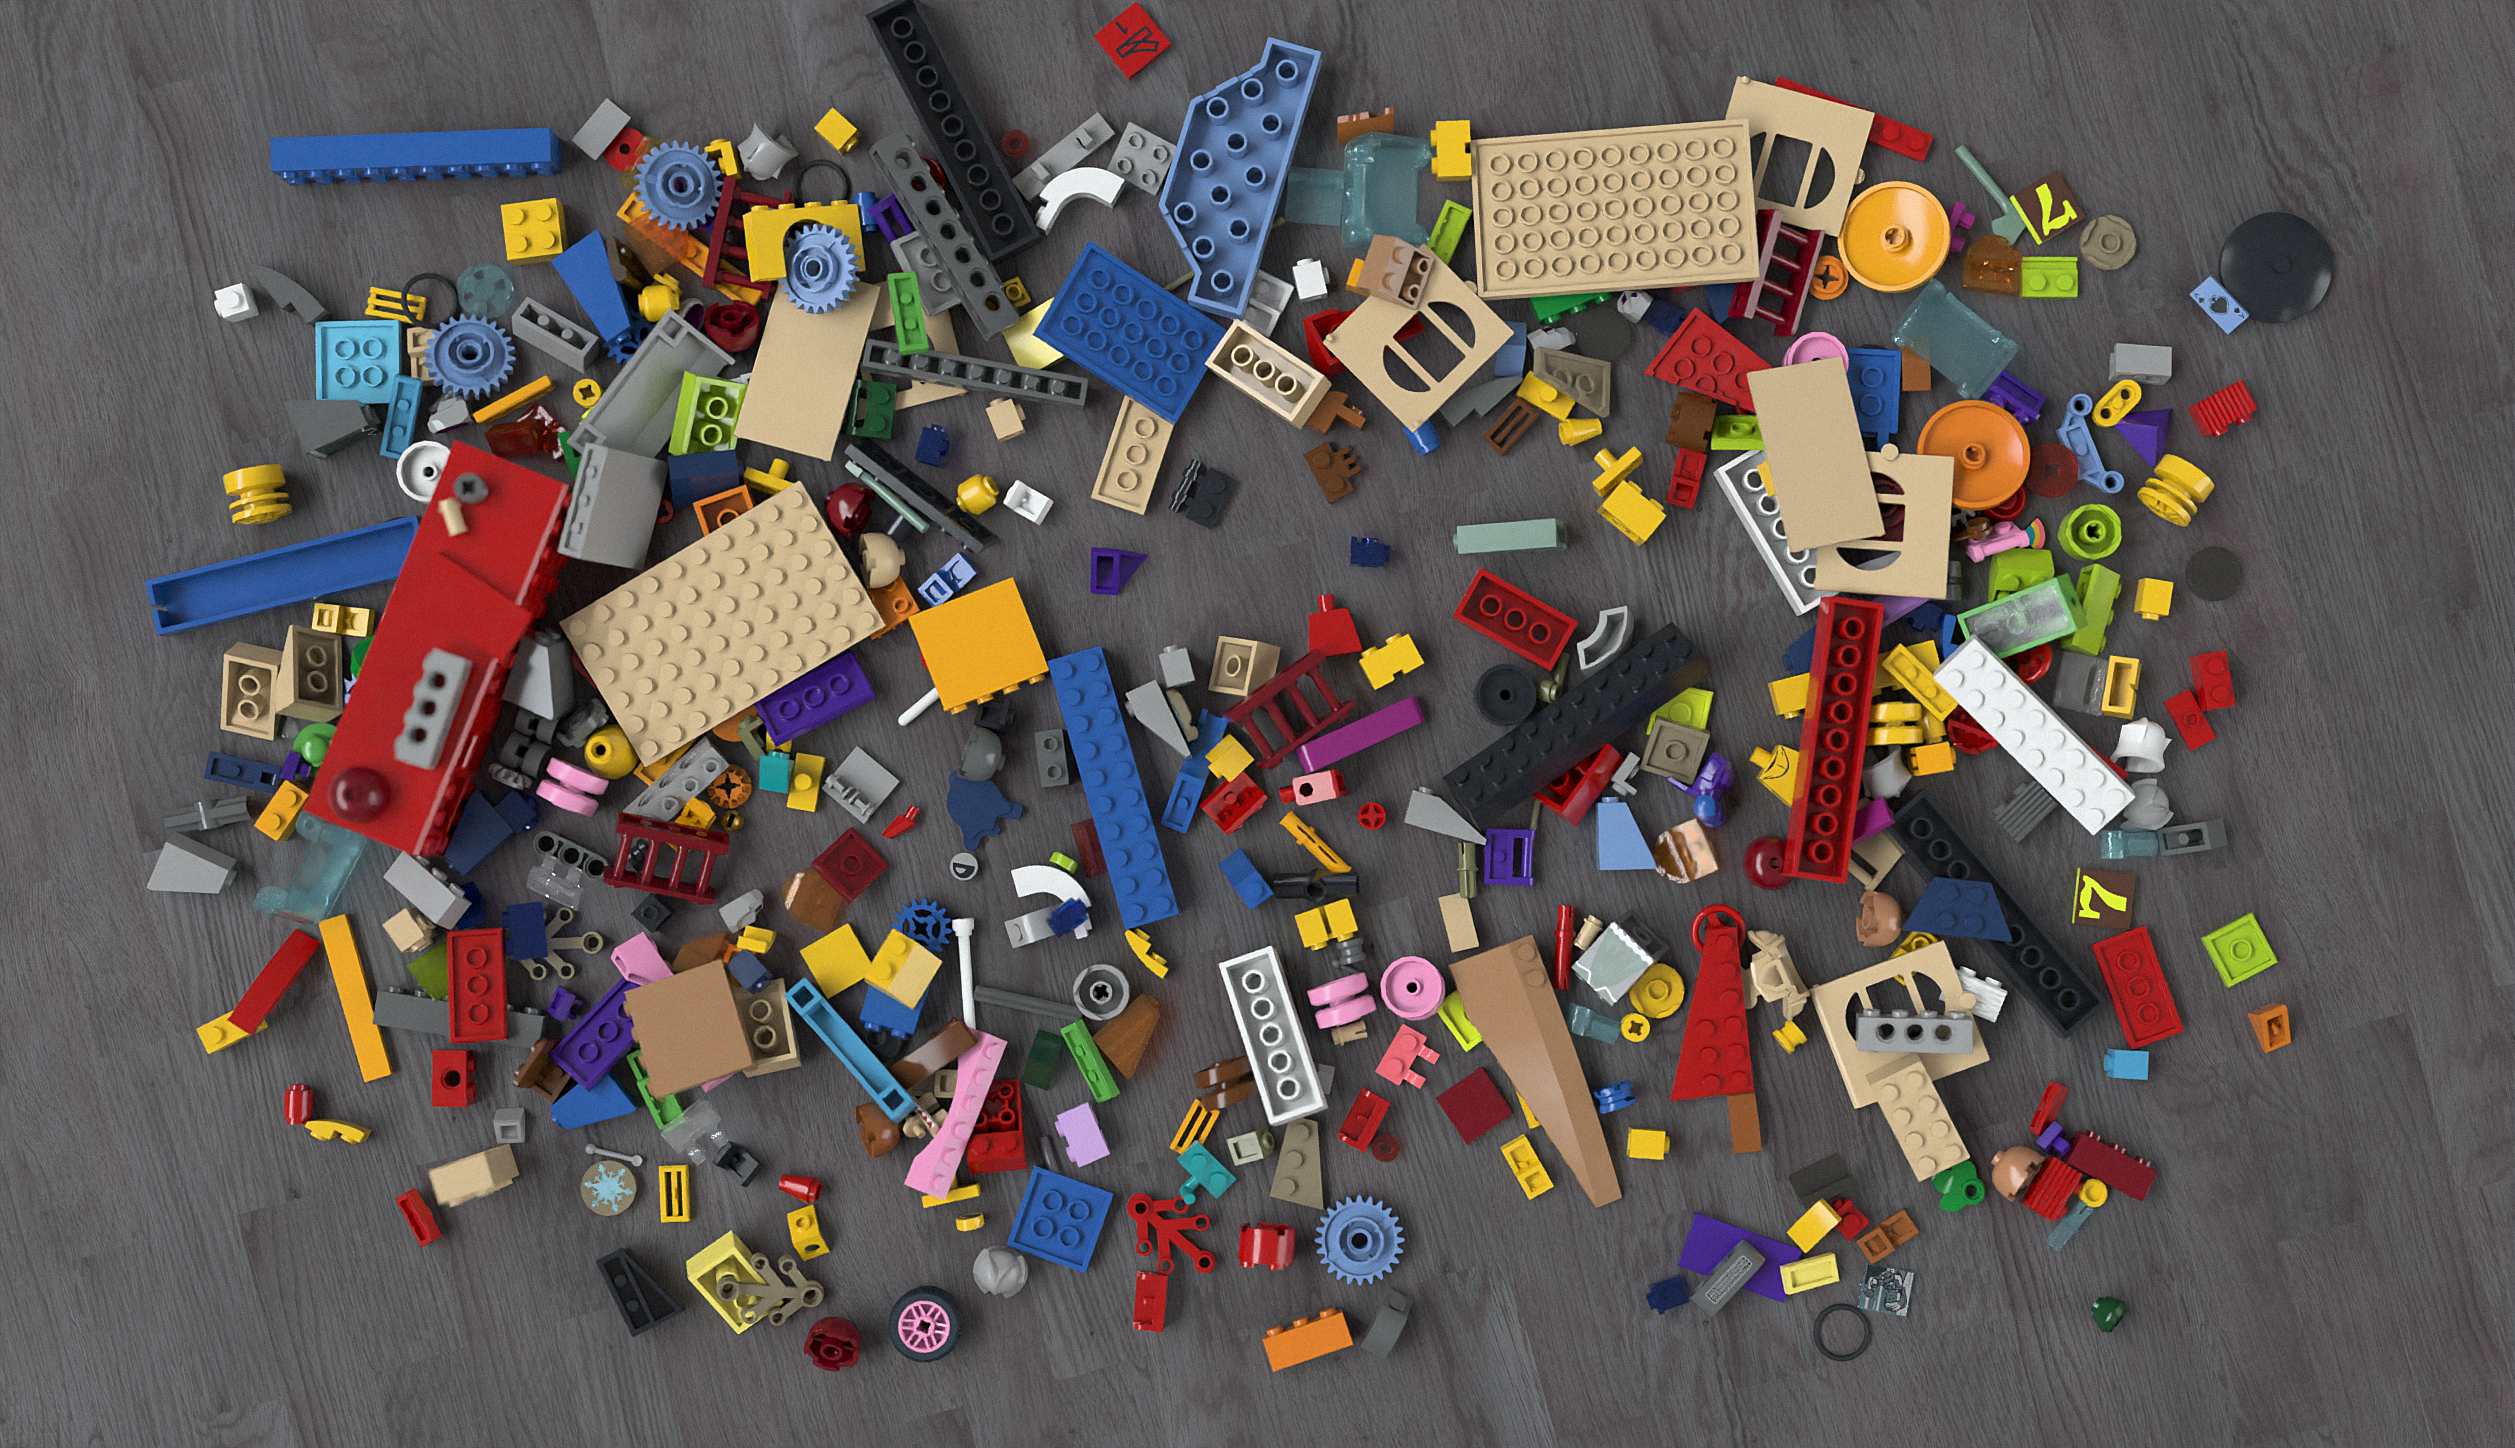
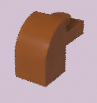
M1329 391L1321 399L1305 422V425L1325 436L1335 418H1338L1360 432L1366 422V418L1362 417L1364 412L1351 404L1348 408L1344 406L1348 398L1347 394L1339 391Z

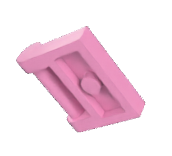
M2004 521L1995 524L1992 532L1989 533L1986 539L1973 541L1972 538L1960 541V545L1963 551L1977 563L1983 561L1984 557L2017 546L2020 548L2029 546V538L2026 531L2020 530L2012 521Z

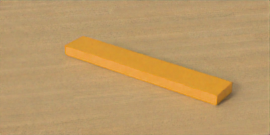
M632 193L616 215L703 278L709 248L685 230L680 232L678 225H676L674 230L669 231L668 223L659 227L658 218L649 220L651 212L649 210L641 212L645 204L644 202H636L635 199L638 196ZM722 258L720 268H724L725 272L746 276ZM723 282L721 285L716 284V289L731 300L745 301L756 307L762 299L763 291Z
M348 914L319 921L318 924L364 1082L394 1074L380 1025L372 1024L375 1007Z

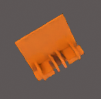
M900 574L895 581L887 586L865 588L887 625L870 635L872 640L877 637L880 639L881 635L892 628L895 630V626L898 624L902 626L903 621L908 620L909 616L921 611Z

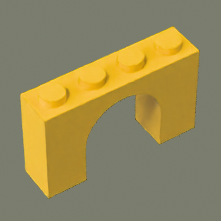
M847 200L832 201L831 206H822L821 202H810L804 204L805 208H795V204L778 205V210H768V206L751 207V212L743 215L751 282L773 281L786 277L783 238L793 223H806L814 226V224L824 226L825 224L833 226V229H841L842 235L850 237L848 244L856 245L852 254L860 256L855 261V265L860 266L861 270L856 271L855 274L866 271L858 205H848Z

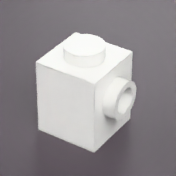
M1313 258L1298 261L1297 266L1293 267L1292 272L1300 303L1326 298L1327 289L1325 284L1330 283L1327 267L1321 268L1320 261L1313 262Z
M240 283L215 291L217 300L214 301L215 308L219 316H223L224 319L235 323L259 315L250 287Z

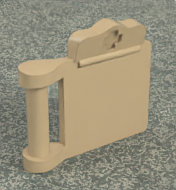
M1865 797L1859 798L1856 811L1872 801ZM1880 831L1851 848L1875 868L1877 872L1871 876L1851 858L1849 859L1848 871L1865 884L1864 888L1867 891H1873L1902 854L1884 833Z

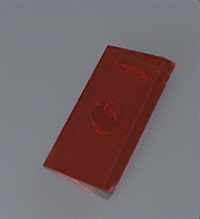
M539 418L496 424L484 434L493 455L499 458L541 452L543 450Z
M1093 818L1070 825L1086 877L1107 872L1108 868Z

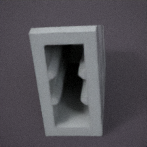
M174 832L166 841L146 888L157 891L220 893L225 885L230 887L234 881L237 871L233 869L237 860L180 833Z

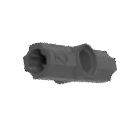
M239 796L221 801L220 799L194 803V806L165 811L164 824L169 835H172L174 832L181 834L194 830H212L222 828L225 824L254 819V806L250 796Z

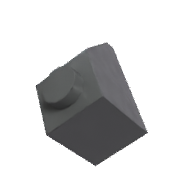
M2223 818L2157 829L2161 856L2210 850L2228 845Z

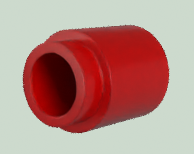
M290 1084V1089L284 1090L283 1117H286V1124H306L309 1121V1117H312L313 1090L307 1089V1084Z

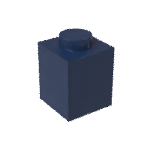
M747 949L741 950L725 965L740 984L753 995L756 992L760 993L765 990L770 984V979L774 976L755 954Z

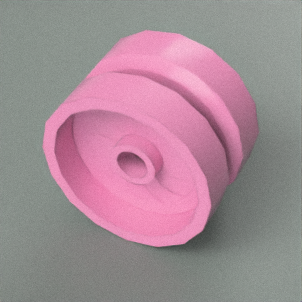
M1811 332L1801 336L1786 351L1782 360V367L1842 356L1845 373H1847L1848 354L1844 345L1836 337L1825 332Z
M552 757L546 770L551 776L561 780V782L558 783L549 779L542 780L536 793L563 809L594 817L599 803L596 799L586 795L585 792L602 795L605 793L609 781L584 768Z
M1416 956L1402 957L1391 963L1384 972L1381 981V993L1387 1007L1401 1018L1411 1021L1425 1020L1436 1014L1443 1005L1446 995L1445 981L1440 971L1426 959ZM1414 983H1416V984H1417V990H1416V992H1414V993L1409 992V991H1408V988H1409V987H1413V986H1414Z
M1364 972L1343 977L1307 991L1311 1005L1320 1006L1327 1003L1330 1005L1315 1014L1319 1029L1336 1024L1337 1026L1377 1010L1372 995L1366 994L1354 997V994L1365 990L1369 986Z

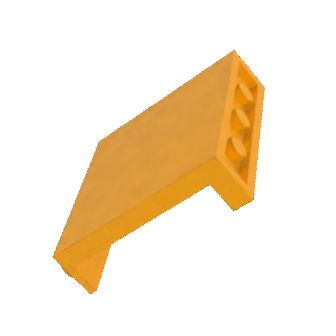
M1013 577L908 617L909 624L923 654L944 712L951 711L952 715L968 709L966 704L976 700L978 705L994 699L992 694L1002 690L1004 695L1020 689L1018 684L1029 681L1030 685L1046 679L1044 674L1049 672L1048 665Z

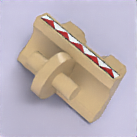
M929 1091L918 1099L913 1094H910L918 1106L913 1110L916 1116L909 1114L905 1117L904 1133L911 1138L917 1136L923 1138L926 1134L924 1130L927 1129L935 1138L948 1115L947 1112L942 1108L930 1117L929 1114L940 1107L932 1093Z

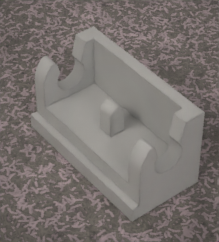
M606 98L571 141L596 161L631 118Z
M2116 343L2114 345V353L2110 354L2109 381L2120 382L2128 379L2139 384L2164 385L2171 377L2172 347Z

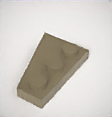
M1542 346L1534 349L1533 376L1602 418L1609 416L1611 362Z
M1302 1117L1288 1122L1270 1197L1324 1210L1317 1121Z

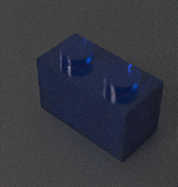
M542 901L507 905V911L502 912L503 928H509L510 939L505 940L506 955L512 956V961L548 957Z

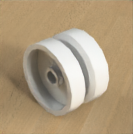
M432 441L418 442L407 448L398 461L396 473L399 485L405 493L420 502L429 504L451 449Z

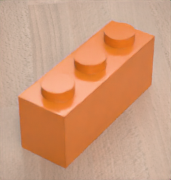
M1330 1307L1320 1311L1319 1317L1309 1319V1316H1304L1294 1320V1325L1283 1328L1282 1325L1267 1329V1334L1263 1335V1342L1273 1372L1353 1345L1342 1309L1336 1310L1335 1307Z

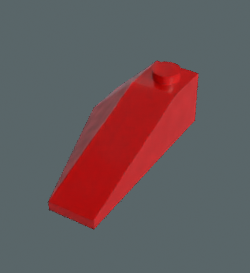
M1354 308L1353 311L1328 309L1306 317L1303 320L1309 356L1316 370L1326 378L1346 371L1348 368L1323 342L1326 340V336L1332 334L1357 308ZM1415 314L1393 336V339L1398 344L1424 332L1425 328L1418 315ZM1389 346L1384 347V351L1390 349Z

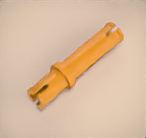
M1292 810L1280 821V824L1297 839L1296 842L1299 845L1303 844L1331 872H1349L1351 870V867L1314 833L1315 829L1303 823Z

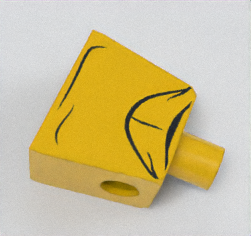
M1776 745L1770 754L1757 746L1749 758L1751 762L1762 768L1756 779L1791 808L1799 752L1782 745Z

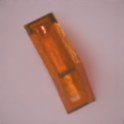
M1142 993L1092 1037L1128 1080L1134 1075L1161 1016V1012L1158 1010L1161 1004L1152 994L1146 996Z

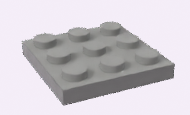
M964 210L958 212L961 225L973 236L974 246L979 254H983L988 260L989 270L994 278L1000 280ZM941 230L944 238L952 239L949 231ZM917 231L891 242L890 246L903 272H916L921 306L928 319L962 304ZM956 254L959 262L967 263L964 255ZM975 277L970 278L974 286L982 287L979 279Z

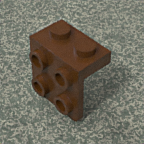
M543 1038L542 1040H537L530 1049L529 1053L531 1056L527 1062L522 1063L514 1074L516 1079L513 1085L517 1088H531L555 1104L573 1079L571 1075L548 1055L562 1039Z

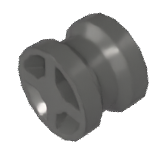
M466 473L457 478L454 490L461 500L476 504L485 499L488 487L481 477Z
M1363 937L1336 943L1337 949L1341 952V965L1368 959L1367 953L1362 948L1364 943Z

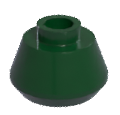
M2107 1296L2105 1299L2099 1297L2091 1308V1311L2094 1312L2092 1318L2103 1333L2112 1332L2128 1310L2124 1300Z

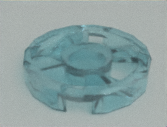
M491 263L468 267L461 274L457 282L460 305L467 313L475 314L477 318L486 316L487 319L501 315L509 307L513 298V286L509 276L501 268ZM483 270L484 279L477 281L473 274ZM503 279L507 289L496 290L494 283ZM464 293H473L474 297L466 302ZM491 301L496 308L493 312L487 313L486 302Z

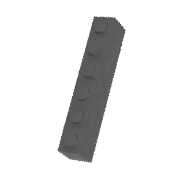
M387 986V990L377 992L372 1024L450 1036L448 994H443L442 998L431 997L432 992L415 990L414 994L404 993L403 987ZM507 1003L508 1040L487 1042L531 1048L537 1040L546 1038L549 1015L541 1014L542 1009L525 1007V1011L514 1010V1004Z

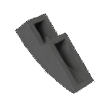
M253 262L248 265L278 305L288 313L297 309L304 320L313 327H315V322H323L332 315L329 309L316 296L289 277Z
M1513 376L1479 385L1454 398L1439 410L1438 415L1452 430L1472 412L1481 420L1522 383L1523 379L1521 376Z

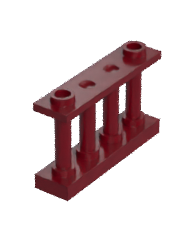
M725 176L701 284L704 289L715 291L716 284L721 285L723 282L763 291V301L770 303L771 296H775L778 280L751 282V277L725 272L724 268H720L722 257L727 258L728 255L748 260L747 248L731 245L730 241H726L728 230L733 231V228L744 230L743 219L737 218L736 214H732L734 203L738 204L741 201L759 206H768V208L777 210L778 205L795 204L796 206V199H792L793 195L790 190L785 189L783 199L743 191L742 187H738L736 178Z
M1758 209L1756 232L1760 280L1736 283L1727 316L1734 319L1752 320L1755 315L1776 324L1774 336L1795 337L1817 258L1823 245L1822 241L1825 231L1804 230L1803 234L1781 225L1783 212L1776 209ZM1777 235L1799 245L1795 260L1773 251ZM1769 262L1792 271L1787 287L1765 278ZM1761 288L1784 298L1780 313L1758 305L1757 302Z
M1311 650L1223 712L1228 722L1238 721L1239 724L1242 723L1264 755L1265 758L1256 763L1259 768H1269V770L1276 768L1284 761L1282 759L1283 756L1334 720L1340 722L1351 714L1349 710L1356 706L1353 701L1345 700L1341 703L1319 670V663L1325 659L1320 650ZM1304 673L1306 676L1310 675L1332 709L1320 719H1318L1297 687L1298 682L1296 679ZM1282 689L1284 692L1287 691L1310 725L1297 735L1274 702L1276 699L1274 695ZM1259 705L1261 708L1265 707L1287 740L1286 743L1276 750L1272 749L1251 717L1253 715L1251 711Z
M618 811L615 833H620L622 838L614 867L604 866L603 883H607L614 888L627 887L687 899L698 905H705L706 903L714 905L715 888L708 887L716 856L719 854L727 855L730 846L728 833ZM636 837L650 841L642 873L625 870L632 841ZM663 843L673 844L678 847L669 879L653 875L660 846ZM692 848L705 852L697 884L681 881L688 851Z

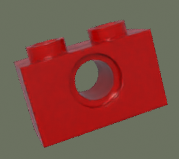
M473 1049L433 1050L432 1107H467L472 1105V1100L476 1098V1084H472V1072H476L477 1058L473 1056ZM453 1070L457 1071L461 1076V1081L458 1085H454L450 1081L449 1076Z

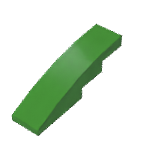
M640 1043L635 1044L626 1054V1058L638 1080L637 1085L660 1132L686 1122L687 1119L677 1093L665 1097L666 1101L663 1102L650 1095L646 1082L650 1080L647 1069L644 1070L639 1060V1054L642 1053Z

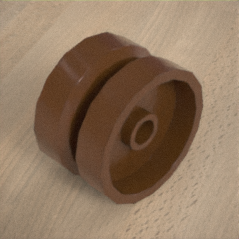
M1248 1055L1216 1062L1209 1065L1208 1068L1193 1074L1197 1088L1216 1087V1089L1205 1093L1201 1097L1206 1112L1220 1109L1260 1094L1255 1077L1240 1079V1077L1253 1071Z

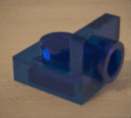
M1655 294L1651 304L1640 320L1667 337L1671 331L1676 332L1685 321L1681 317L1685 310L1681 307L1677 309Z
M474 881L460 885L459 887L466 892L463 896L471 902V905L456 923L458 929L463 930L486 921V900Z
M1679 1274L1647 1285L1650 1293L1645 1294L1650 1309H1656L1659 1315L1664 1314L1666 1310L1689 1303Z

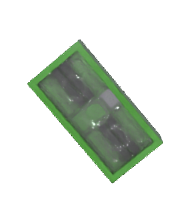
M2068 573L1957 615L1965 639L1967 640L1975 633L2000 659L2088 626Z

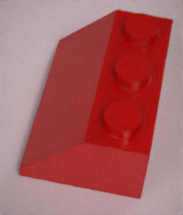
M1607 743L1531 795V797L1555 815L1576 827L1624 759Z

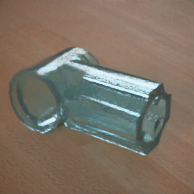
M2100 831V859L2126 858V856H2156L2158 850L2156 832L2126 833V831Z
M1570 1003L1565 1018L1569 1032L1582 1037L1589 1036L1615 1045L1622 1024L1615 1019L1598 1015L1593 1010L1574 1003Z

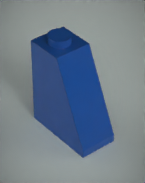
M1241 848L1218 864L1250 910L1273 894V891Z
M610 1070L590 1092L578 1084L549 1109L553 1113L551 1118L558 1127H564L568 1130L637 1111L641 1106L613 1071Z

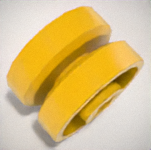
M1882 702L1877 703V705H1871L1868 723H1878V728L1867 729L1865 746L1923 743L1922 728L1919 726H1905V722L1918 721L1922 718V704Z

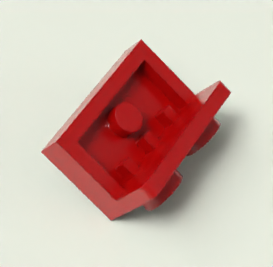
M1242 771L1231 782L1228 780L1224 781L1199 806L1227 835H1230L1232 832L1239 830L1252 813L1259 811L1268 797Z

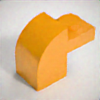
M693 796L675 823L709 829L716 816L706 802L699 801ZM667 843L677 852L678 847L676 845Z

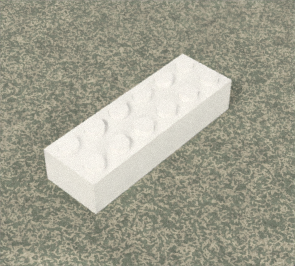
M1750 450L1720 467L1713 474L1794 612L1799 616L1819 605L1821 597L1834 596L1839 592L1815 590L1813 582L1816 576L1817 548L1790 553L1776 495L1769 497L1756 467L1767 460L1765 450Z
M1269 946L1220 963V970L1270 1124L1278 1126L1328 1109L1277 949Z

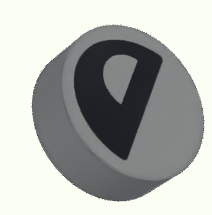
M959 853L953 857L950 863L951 873L959 880L972 879L977 874L979 868L977 859L970 853Z

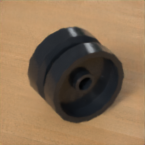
M1500 664L1488 669L1477 680L1473 690V703L1477 713L1486 722L1496 726H1511L1524 720L1532 712L1536 702V687L1532 678L1522 668L1512 664ZM1508 690L1510 698L1502 700L1500 692Z

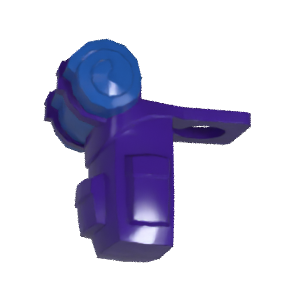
M1713 752L1692 788L1668 776L1667 781L1672 786L1696 799L1694 804L1695 814L1706 826L1718 828L1724 825L1726 821L1725 811L1719 802L1724 791L1730 790L1736 777L1734 765Z

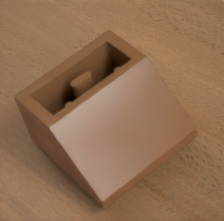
M1374 235L1356 287L1373 297L1416 310L1434 258L1397 237Z

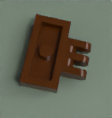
M1325 442L1303 455L1329 504L1353 492L1354 489L1348 478L1364 470L1362 464L1355 466L1353 469L1350 467V464L1359 460L1357 455H1353L1348 459L1345 458L1344 455L1353 451L1351 445L1333 453L1328 442Z

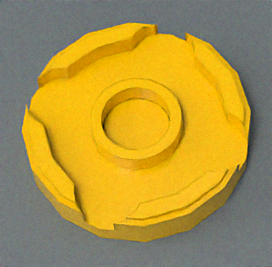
M1656 963L1633 986L1628 994L1632 1005L1638 1012L1651 1018H1663L1670 1016L1680 1007L1685 987L1681 976L1675 969L1666 964Z

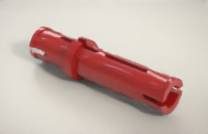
M1558 905L1557 930H1554L1556 948L1553 989L1570 990L1573 937H1576V931H1574L1576 906Z

